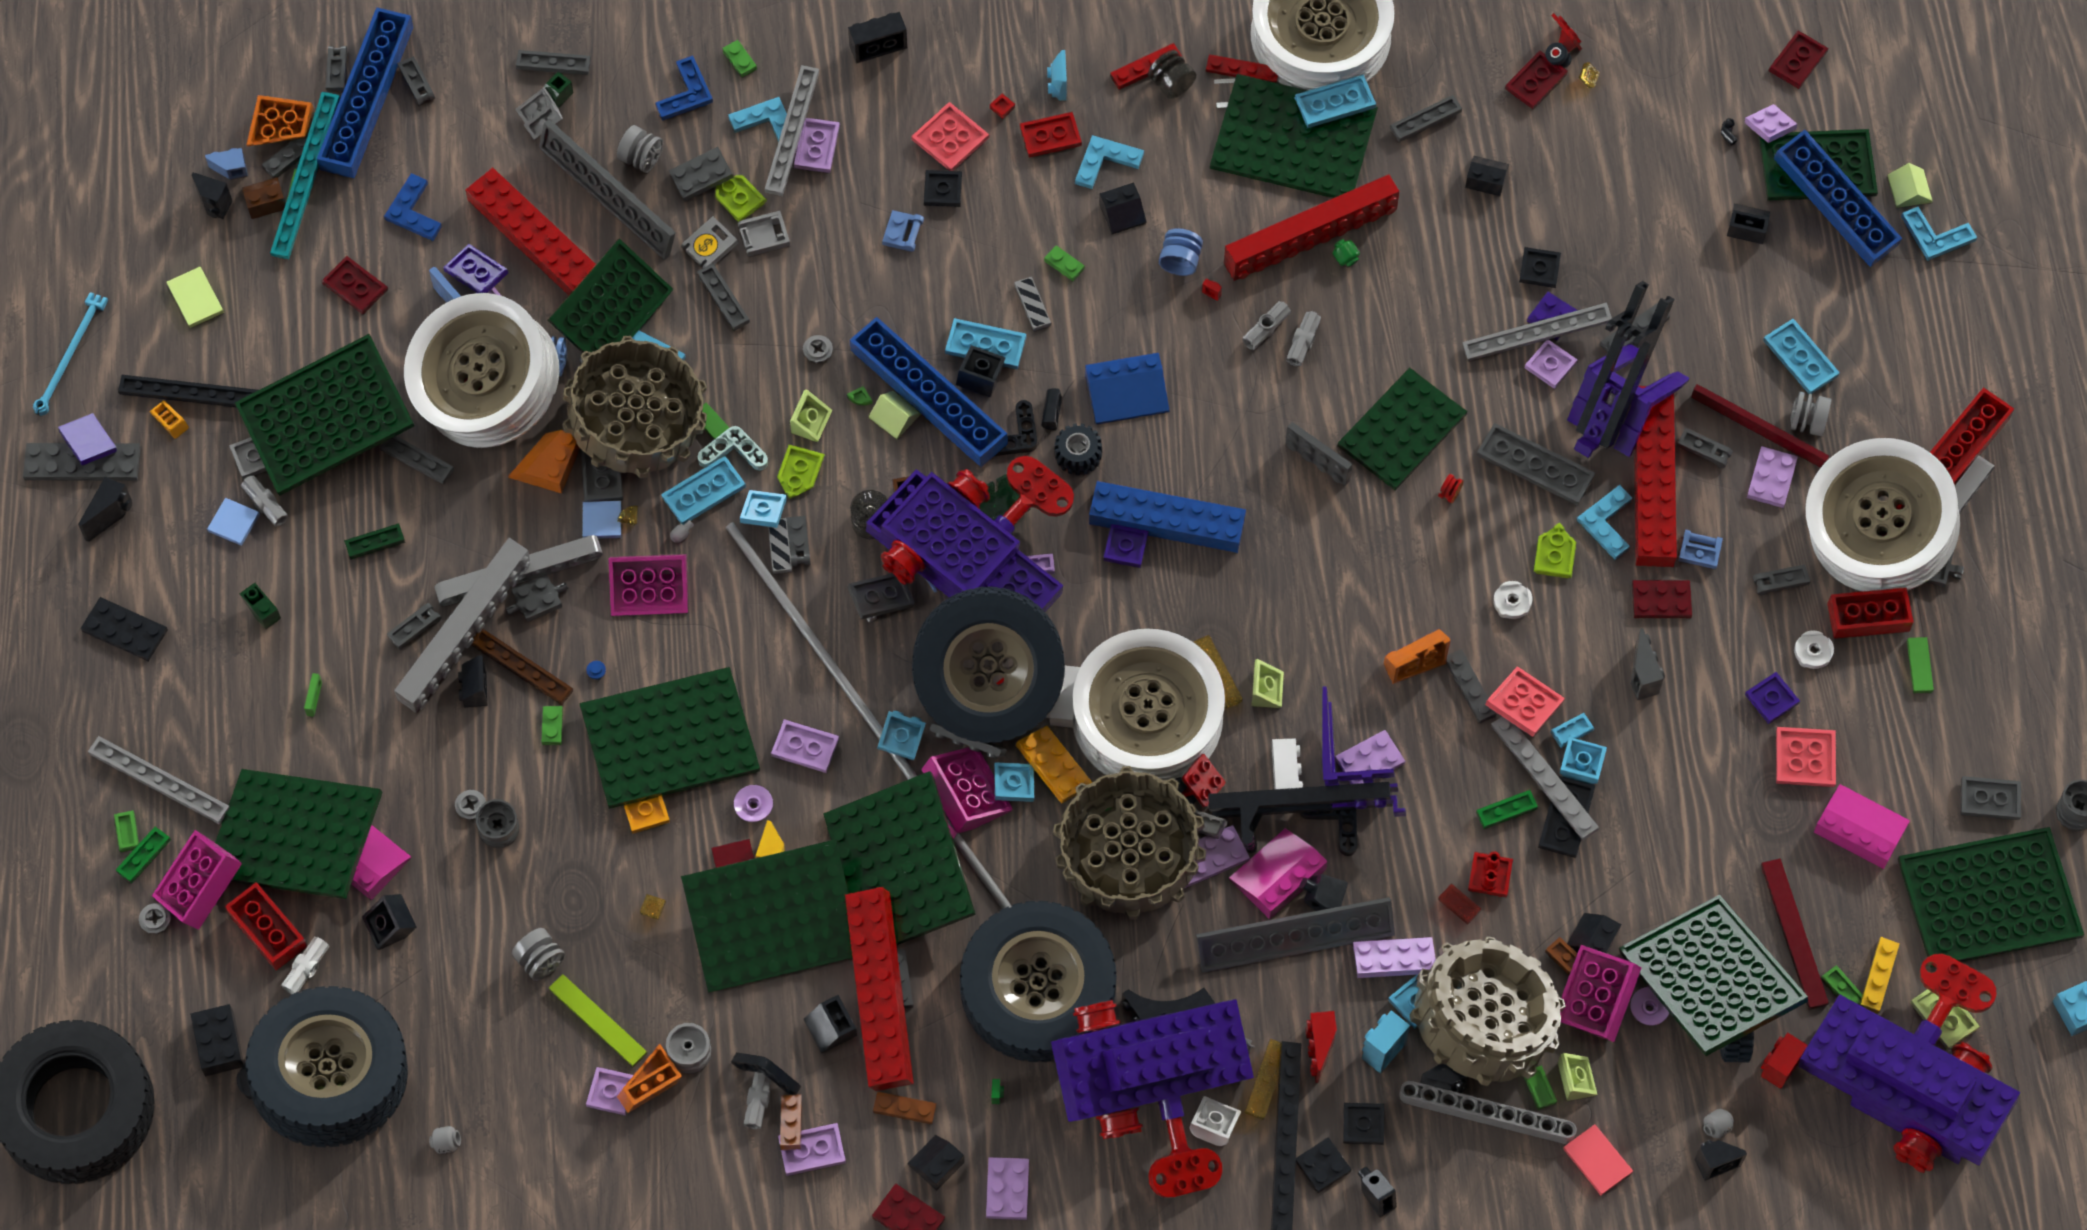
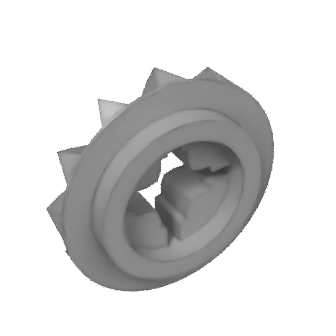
M822 335L811 336L803 345L804 356L816 364L821 361L825 362L833 352L831 341ZM821 347L822 352L818 351L817 353H815L814 348Z
M476 790L462 792L455 801L456 812L461 818L468 820L476 818L479 807L486 802L485 797ZM467 800L474 804V811L466 808L468 806Z
M153 903L147 905L140 912L139 924L148 934H157L158 932L165 931V928L170 925L171 915L169 910L162 904ZM154 912L156 913L157 917L160 918L159 920H157L156 925L153 923V921H150L151 919H153Z

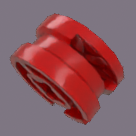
M1449 474L1440 489L1442 493H1439L1438 497L1441 499L1446 498L1447 502L1452 504L1457 498L1464 480L1456 479L1454 475Z

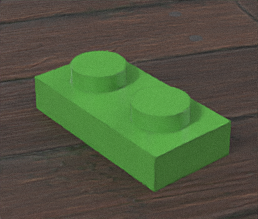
M739 40L722 48L723 53L741 78L757 70V65Z
M1055 246L1044 258L1047 264L1071 281H1074L1085 269V265L1058 246Z
M543 706L542 745H562L563 707Z

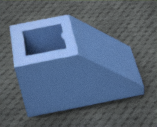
M233 148L228 151L213 152L205 155L208 167L228 179L248 176L242 148Z

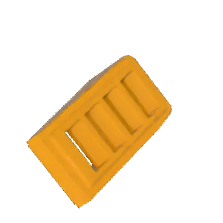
M165 400L149 411L174 439L178 438L189 428L186 421Z

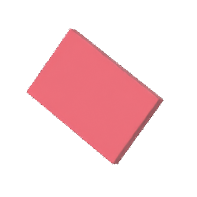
M1595 1124L1563 1147V1150L1600 1196L1633 1173L1630 1166Z

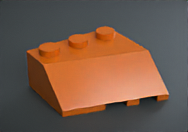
M258 95L246 144L247 147L304 138L310 130L315 114L312 103Z
M564 430L545 433L509 474L508 478L562 494L580 447L576 443L577 441L570 433H565Z
M1438 629L1397 651L1388 653L1384 659V666L1392 683H1397L1445 665L1451 641L1450 638Z

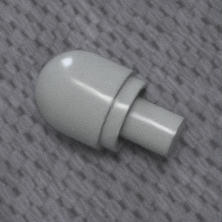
M689 520L684 525H677L670 533L671 540L675 543H681L690 534L689 530L694 524Z

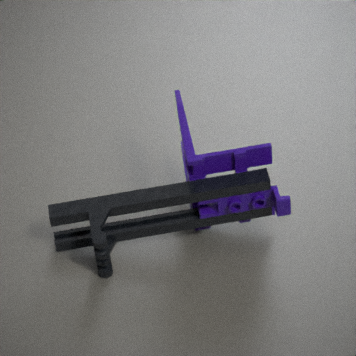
M1644 281L1635 285L1626 310L1608 321L1605 327L1607 331L1611 332L1618 326L1606 356L1587 367L1583 382L1567 418V421L1577 426L1576 431L1583 434V437L1577 440L1574 450L1587 458L1591 457L1592 452L1598 449L1600 445L1608 449L1614 443V449L1630 457L1651 408L1681 389L1689 381V377L1677 371L1643 389L1639 387V383L1675 300L1670 296H1667L1666 299L1660 298L1648 328L1643 331L1636 328L1632 324L1649 286ZM1632 336H1635L1633 344L1624 346L1625 341H1628L1631 339ZM1633 362L1627 379L1615 373Z
M1323 686L1322 763L1325 786L1208 794L1209 810L1212 811L1213 816L1219 818L1241 817L1242 842L1246 851L1251 854L1257 850L1254 832L1263 815L1393 806L1395 817L1406 816V809L1398 808L1397 795H1392V792H1399L1398 784H1390L1389 782L1374 783L1373 780L1395 777L1394 769L1336 772L1332 703L1328 702L1327 686ZM1363 780V783L1340 785L1339 781Z

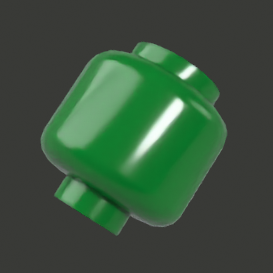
M1342 239L1334 245L1336 248L1333 250V256L1340 266L1348 268L1359 261L1360 251L1352 240L1344 241Z

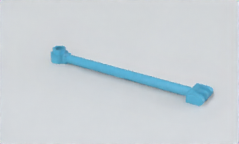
M89 293L85 300V304L90 306L44 395L33 404V409L37 415L38 410L40 416L48 413L49 400L93 315L97 309L104 310L108 298L103 297L101 300L100 295L95 296L94 293Z

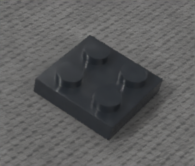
M926 170L924 206L961 207L962 171Z
M1524 247L1519 283L1556 288L1561 253Z
M1344 1102L1343 1143L1384 1145V1104Z
M1329 1137L1296 1158L1297 1165L1317 1193L1332 1185L1352 1170Z

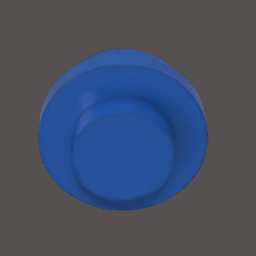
M592 661L587 666V675L595 680L601 679L606 673V667L601 661Z

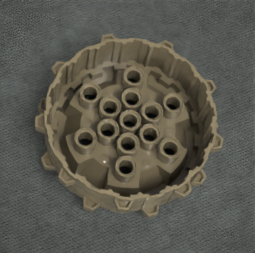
M623 336L620 342H612L600 347L595 352L585 351L580 355L581 366L577 368L573 379H568L563 391V400L568 402V419L563 422V428L565 433H570L574 436L578 446L592 458V465L597 468L606 466L614 471L637 474L639 478H647L649 472L665 469L677 461L686 462L690 458L689 447L692 446L696 434L703 433L706 425L707 414L702 412V394L706 392L707 386L705 381L696 378L689 364L678 356V349L673 346L664 348L653 342L636 341L631 336Z
M1122 766L1119 773L1102 776L1088 785L1080 783L1076 787L1077 796L1070 802L1063 813V821L1054 825L1053 833L1054 836L1061 839V854L1055 858L1057 868L1064 870L1062 874L1065 880L1071 882L1074 888L1082 894L1081 904L1086 907L1097 905L1103 910L1113 913H1126L1129 920H1136L1143 912L1159 909L1170 901L1179 903L1185 898L1183 889L1190 883L1193 876L1196 875L1199 869L1198 863L1206 859V850L1199 846L1198 832L1205 826L1203 817L1196 816L1197 811L1193 804H1190L1185 796L1178 791V781L1173 778L1164 781L1153 774L1134 772L1130 766ZM1125 804H1133L1131 808L1124 807ZM1166 820L1168 823L1161 825L1159 821ZM1126 822L1134 823L1130 827L1124 825ZM1094 823L1100 825L1098 828L1090 827ZM1144 830L1151 831L1148 835L1142 834ZM1110 832L1117 833L1114 837L1108 836ZM1128 840L1134 841L1132 845L1125 844ZM1146 848L1152 850L1150 853L1142 852ZM1111 850L1118 851L1115 855L1109 854ZM1165 856L1170 858L1166 862L1160 860L1162 857ZM1129 858L1135 859V862L1130 864L1127 863L1126 860ZM1095 860L1101 861L1099 865L1092 864ZM1135 877L1136 880L1133 882H1128L1127 878Z
M1488 936L1484 941L1478 939L1465 941L1458 945H1451L1449 943L1442 945L1439 949L1440 956L1435 960L1430 970L1422 968L1416 977L1419 990L1415 997V1009L1410 1013L1411 1022L1417 1025L1423 1041L1434 1053L1433 1059L1438 1064H1446L1455 1072L1479 1081L1480 1085L1489 1086L1491 1081L1505 1082L1521 1076L1527 1079L1533 1077L1537 1072L1535 1065H1537L1544 1053H1554L1560 1044L1557 1040L1558 1034L1556 1032L1560 1027V1012L1566 1007L1564 999L1558 997L1550 976L1541 969V962L1531 956L1527 957L1522 953L1523 950L1513 945H1504L1494 937Z

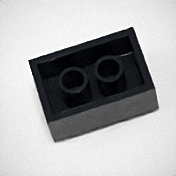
M900 11L889 13L880 18H872L869 21L856 23L848 27L849 47L856 64L908 48L907 29Z
M227 1004L190 1013L200 1066L205 1077L242 1068L244 1060L234 1011L231 1005Z

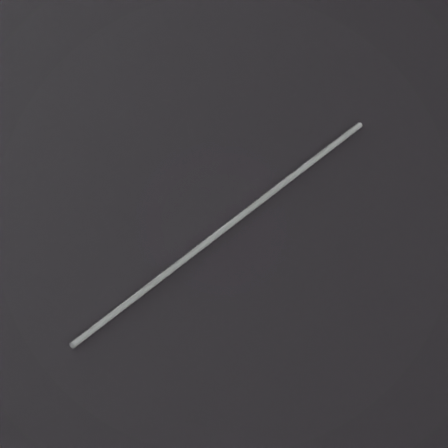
M733 522L726 526L727 531L880 740L883 728L736 525ZM889 753L908 780L917 776L904 757ZM946 816L948 825H950L954 829L952 823ZM959 833L956 834L953 839L954 844L1001 909L1008 906L1009 908L1012 907ZM1040 961L1041 964H1042V965L1044 966V968H1045V967H1046V963ZM1057 973L1051 976L1052 979L1056 981L1062 978V976Z

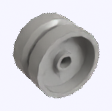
M694 1023L680 1024L670 1031L666 1039L667 1055L678 1071L682 1073H695L707 1066L711 1058L712 1049L708 1034L701 1026Z

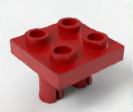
M1492 851L1489 854L1474 852L1468 891L1507 898L1513 859L1500 857V854L1496 851Z

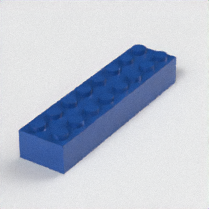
M1803 130L1777 150L1774 160L1869 267H1872L1899 245L1902 237L1806 130Z
M1097 481L1089 513V524L1110 528L1111 524L1148 531V536L1238 553L1246 509Z

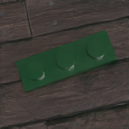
M398 523L344 540L350 560L405 543V539Z

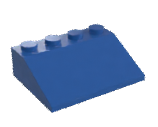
M1159 353L1085 365V378L1096 425L1170 411Z

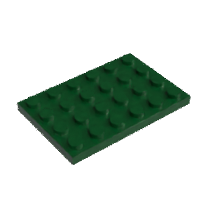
M1869 129L1807 131L1865 197L1877 196L1878 189ZM1790 132L1769 143L1759 136L1767 201L1809 199L1774 160L1777 150L1801 132Z
M619 238L547 321L582 353L585 351L592 353L606 344L620 342L623 336L633 337L674 289Z
M1409 367L1346 433L1337 446L1396 491L1463 420L1468 411Z

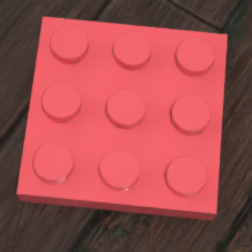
M950 102L912 135V141L949 171H954L989 138V134Z
M1517 666L1489 697L1485 705L1534 737L1562 705L1565 698Z
M1777 727L1776 784L1835 787L1836 730Z

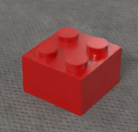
M1788 1032L1784 1038L1780 1036L1761 1066V1069H1763L1761 1077L1782 1089L1800 1062V1058L1808 1045Z

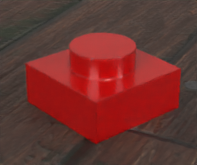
M1004 94L999 95L990 104V109L1002 119L1015 108V103Z
M1206 278L1202 284V293L1218 301L1222 295V287L1218 282Z

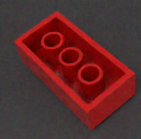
M1907 587L1831 594L1827 603L1834 639L1910 632L1914 623Z
M257 882L225 906L228 915L275 971L307 948L303 936Z

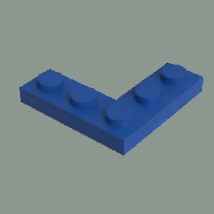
M694 56L676 61L688 91L655 102L662 121L713 103V98Z
M411 173L384 215L386 221L433 241L442 228V224L412 210L428 185V181Z

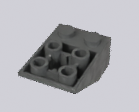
M1643 628L1640 629L1635 645L1630 683L1637 700L1659 694L1665 679V673L1662 667L1659 668L1657 663V653L1652 651L1650 646V636L1645 634Z

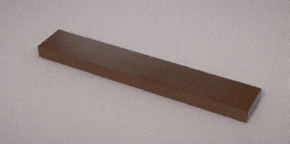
M482 629L480 633H476L473 637L474 640L471 646L560 705H563L572 694V687L486 630Z

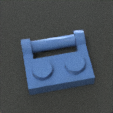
M892 210L882 245L914 251L916 246L915 240L920 225L923 224L924 217L918 214L911 215ZM908 223H912L913 226L908 241L904 242L903 239Z
M1685 530L1679 561L1716 569L1723 538L1717 537L1716 539ZM1689 540L1713 545L1715 548L1690 543Z

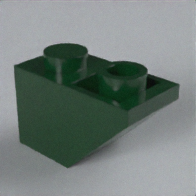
M557 72L544 86L558 108L574 93L572 82L560 72Z
M255 582L239 593L254 617L265 629L281 619L276 606Z

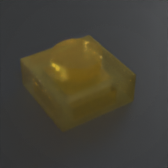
M1590 62L1583 64L1579 79L1587 87L1593 88L1596 86L1600 72Z
M647 894L640 914L659 920L666 901Z

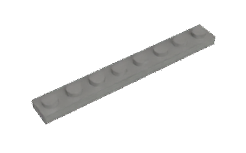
M801 65L765 186V193L783 196L818 79V68Z
M1607 303L1465 341L1463 342V348L1467 361H1472L1608 323L1612 317Z
M1500 717L1491 723L1494 731L1580 838L1584 841L1598 832V825L1519 727L1504 717Z
M100 736L97 737L88 750L89 755L219 825L230 808L229 805Z

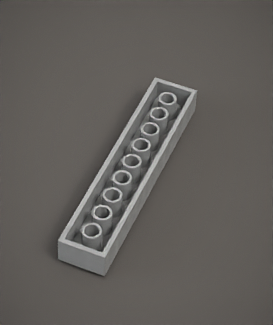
M511 538L507 539L394 690L399 702L416 713L419 709L422 710L425 707L429 695L434 694L439 688L438 683L442 678L445 679L451 671L449 668L453 663L456 664L461 659V652L465 647H470L474 640L473 636L476 632L480 633L485 626V620L494 615L495 607L499 602L502 603L505 600L509 588H513L517 584L520 573L525 572L529 568L530 558L526 548Z

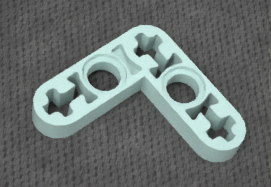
M737 426L727 429L698 453V463L704 468L721 459L733 449L755 470H764L768 466L767 455ZM732 434H738L739 440L736 437L732 438ZM719 443L726 446L722 451L717 450L715 447ZM744 445H751L752 450L744 452L742 447ZM756 454L759 460L763 459V463H756V458L753 455ZM703 456L709 457L710 460H703Z

